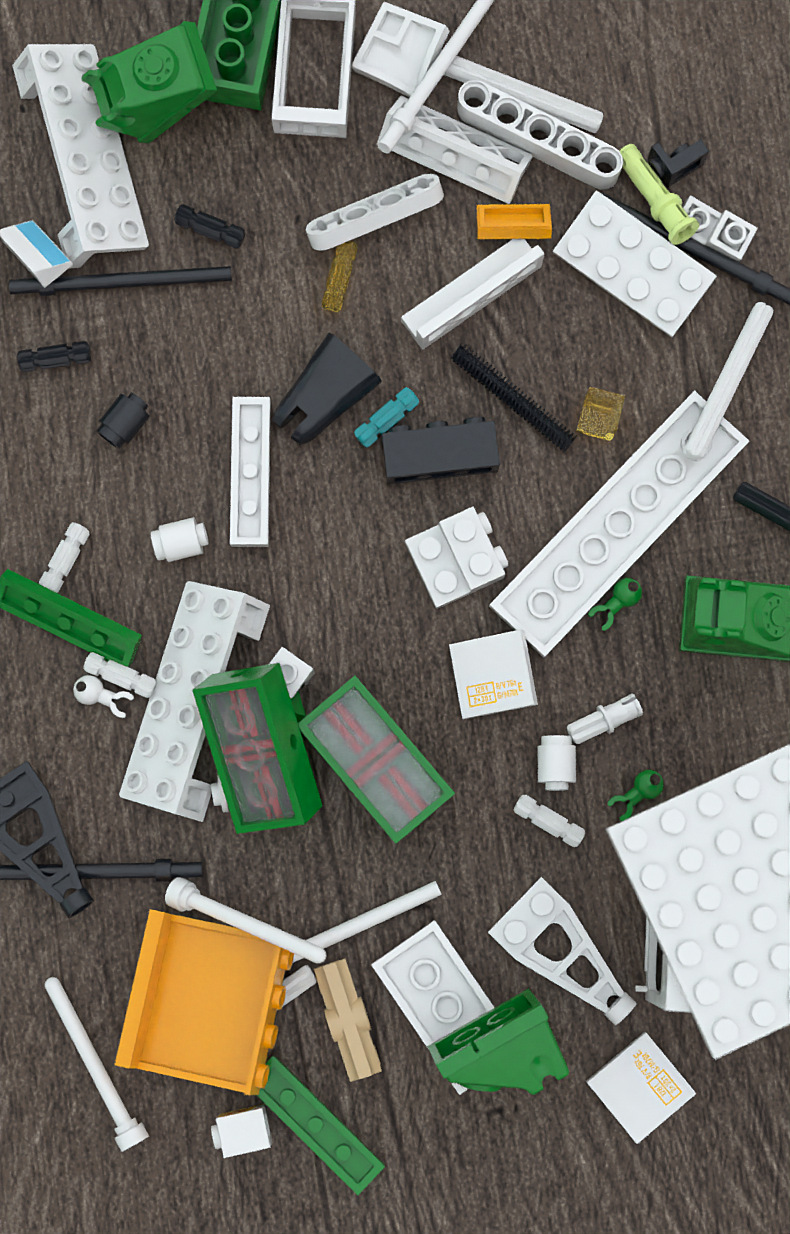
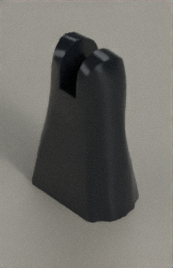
M329 332L312 355L299 378L279 403L272 421L279 428H283L300 410H303L308 416L295 429L291 439L299 445H304L316 438L339 416L363 399L382 380L362 359L334 334Z

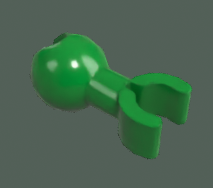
M628 577L620 579L613 587V596L604 605L595 606L589 611L588 616L593 617L597 612L610 610L607 615V623L601 627L602 631H606L611 627L614 620L613 616L623 607H632L641 600L643 592L638 581ZM635 582L638 585V590L635 592L630 591L628 584Z
M643 770L635 777L632 789L624 795L611 797L607 804L612 806L617 801L625 802L629 800L626 812L619 818L621 821L627 820L632 815L633 807L642 799H654L663 792L664 780L655 770ZM653 774L660 777V782L656 785L650 782V777Z

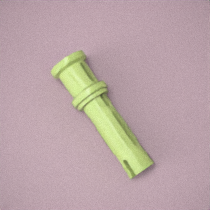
M634 144L623 147L620 150L623 157L622 168L651 206V216L656 222L662 223L668 231V239L673 245H678L688 240L698 230L699 222L694 217H690L681 206L682 199L677 194L670 193Z

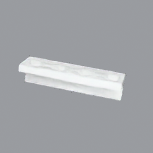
M401 95L387 112L377 144L390 127L389 120L395 111L400 107L403 108L408 98ZM422 105L415 115L416 122L410 131L405 135L402 134L391 151L510 204L521 177L528 168L533 155Z
M512 239L403 315L401 322L420 348L424 350L541 268L545 253L539 245L532 249L525 239Z

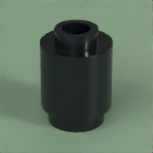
M132 392L128 397L120 393L98 421L101 425L96 432L108 443L120 450L124 443L128 445L150 418L146 412L149 406Z

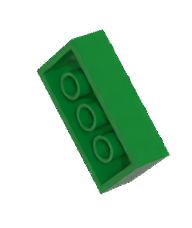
M203 0L197 30L217 88V92L207 98L206 101L262 111L279 29L281 0Z

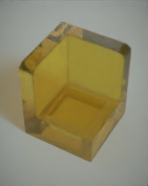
M589 387L584 398L576 432L612 441L617 431L626 396Z

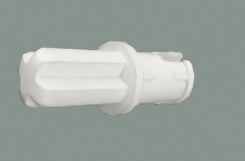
M632 693L605 707L602 705L597 706L596 712L569 724L567 731L569 736H572V741L580 744L605 731L609 734L613 733L614 728L642 716L643 711L638 699H635V695Z

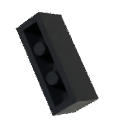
M485 417L467 418L463 420V424L448 426L447 421H435L426 424L424 429L411 430L409 425H400L389 428V433H382L387 485L495 473L499 470L500 462L495 422L485 421Z

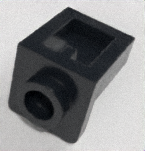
M700 139L691 146L688 143L679 146L671 153L669 158L657 142L650 148L649 161L647 163L659 179H662L666 186L670 187L703 166L709 150Z

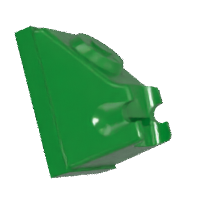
M183 21L180 25L120 53L102 58L96 64L99 69L88 70L81 77L82 82L88 83L93 88L102 115L95 121V124L101 128L137 137L138 143L152 142L191 112L192 109L217 92L195 22Z
M687 575L684 579L679 652L740 658L752 657L753 659L790 662V585Z
M529 988L427 1046L444 1079L446 1078L450 1083H456L476 1091L494 1092L501 1090L502 1087L524 1089L529 1094L535 1095L544 1090L542 1080L545 1076L553 1075L559 1081L569 1074L567 1064L547 1021L549 1017Z

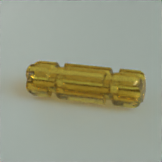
M347 241L336 247L335 256L337 258H333L326 284L328 291H324L322 298V308L339 312L342 308L344 300L342 294L346 293L353 267L351 261L355 260L357 253V244L353 241Z

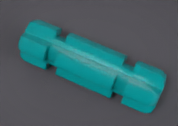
M408 387L403 388L395 395L396 400L394 402L390 399L368 418L370 421L368 424L364 422L355 429L354 435L364 447H370L378 440L377 435L379 433L381 435L386 433L389 428L405 417L403 413L406 410L409 413L419 404L417 396Z

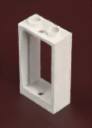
M281 0L272 109L274 133L346 138L356 17L355 0ZM292 18L345 21L338 110L285 106Z

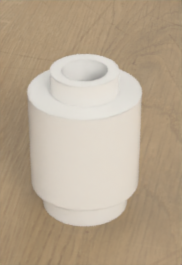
M194 517L160 525L159 530L151 531L152 544L158 561L167 559L168 562L200 555L203 554V546L209 545L204 523L197 524Z
M541 736V745L537 746L538 783H545V790L549 791L568 790V783H576V746L572 745V736Z

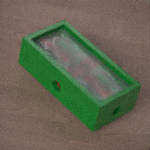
M280 662L210 675L192 689L236 833L305 825L322 807V802Z
M356 676L352 677L298 723L302 734L395 844L401 841L455 794Z

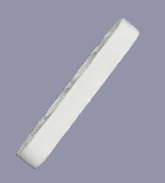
M424 174L314 219L306 227L311 247L315 250L333 248L436 205L444 197L439 177L434 174Z

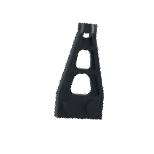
M26 761L0 779V851L59 902L66 916L71 918L88 908L94 902V899L86 887L83 886L51 794L31 764ZM34 809L37 811L43 826L42 837L29 846L20 845L7 833V823L26 810ZM49 844L56 848L63 863L62 869L51 877L45 876L32 861V857ZM67 890H77L65 899V893Z

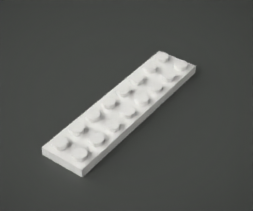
M696 391L672 413L489 605L514 631L524 630L526 642L543 658L748 444L749 440L723 417L704 457L700 461H693L683 454V449L706 404V401Z

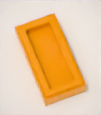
M550 204L477 205V239H551Z

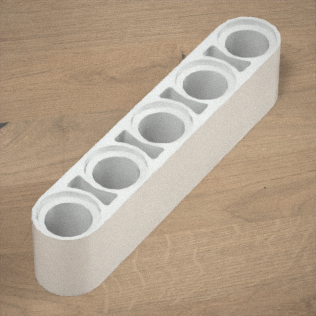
M469 80L461 86L458 93L457 112L460 119L466 124L528 152L534 158L594 188L601 190L609 189L618 181L623 165V157L615 147L483 81ZM469 98H477L483 104L479 107H470L465 101ZM509 114L515 118V121L505 124L499 121L498 116ZM535 130H541L548 135V138L537 140L530 133ZM573 146L581 154L574 157L568 156L563 151V148ZM608 163L614 171L603 173L597 169L596 164Z

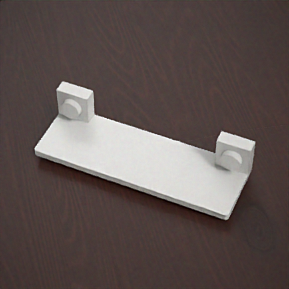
M28 44L12 66L21 99H35L37 95L39 97L71 220L57 234L62 252L73 263L70 268H80L94 253L145 250L149 243L119 132L101 128L95 124V121L102 116L93 88L81 80L82 75L88 70L99 69L96 66L99 59L95 46L92 44Z
M191 581L186 583L155 679L156 687L149 698L119 793L121 798L203 822L212 790L211 784L192 779L205 737V730L192 689L210 675L225 672L237 634L249 639L260 640L269 611V604L242 592Z

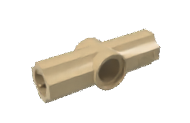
M346 958L315 968V977L326 1005L324 1012L334 1042H338L350 1082L381 1072V1063L369 1032L372 1029L362 998L357 995Z

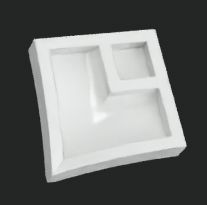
M383 2L351 67L356 73L388 86L410 98L439 56L450 31L444 24Z

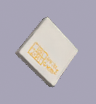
M520 629L449 644L462 719L538 705L524 630Z
M645 1031L586 1081L637 1144L696 1094Z

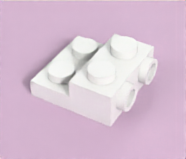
M474 506L439 522V525L405 540L409 553L436 609L505 577L503 568L509 566L506 556L500 546L493 548L487 534L493 532L488 518L484 512L477 514Z

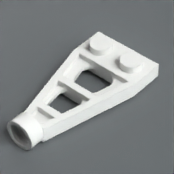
M542 877L488 931L515 960L605 1012L604 1015L614 1025L619 1024L637 1004L626 992H623L571 906ZM552 923L561 925L572 943L570 953L563 960L557 962L551 961L539 954L534 948L535 939ZM580 955L586 956L599 974L598 980L590 988L582 987L570 978L566 972L567 968ZM613 995L618 996V998L608 1008V998Z

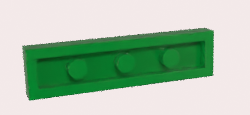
M9 569L0 576L1 609L90 653L94 652L105 657L104 660L106 661L112 660L126 667L131 666L142 637L141 634Z
M273 1055L265 1063L270 1067L267 1084L264 1089L260 1088L259 1095L257 1096L359 1195L382 1171L385 1164L306 1085Z

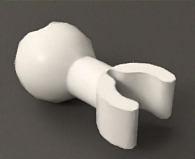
M92 675L80 677L75 682L73 688L74 696L80 703L91 705L99 702L110 707L113 714L120 718H125L126 713L120 712L116 704L112 702V699L127 698L131 701L134 699V696L129 692L114 693L103 688L100 679ZM79 682L86 684V689L82 692L76 689Z

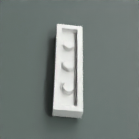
M232 397L231 547L269 546L270 397Z

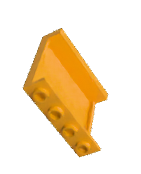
M150 909L115 1065L129 1069L137 1068L240 1091L246 1095H259L260 1088H265L269 1077L270 1067L265 1064L268 1049H273L276 1043L278 1026L274 1025L277 1009L281 1010L285 1001L286 986H282L285 970L289 971L291 969L294 953L236 927Z

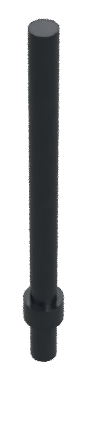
M603 192L601 193L669 241V233L661 222H656L646 214ZM692 238L674 245L751 285L750 290L762 296L766 293L790 305V288L772 280L774 278L773 275L763 270L757 272Z
M231 266L60 276L45 288L36 278L9 280L10 294L39 293L40 296H55L56 292L232 281Z
M172 858L156 859L155 863L76 864L81 879L155 878L156 882H172L173 878L203 877V862H173ZM35 864L47 877L53 876L63 867V864ZM0 865V880H33L17 865Z

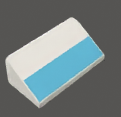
M33 220L0 229L2 241L44 288L73 265L70 259Z

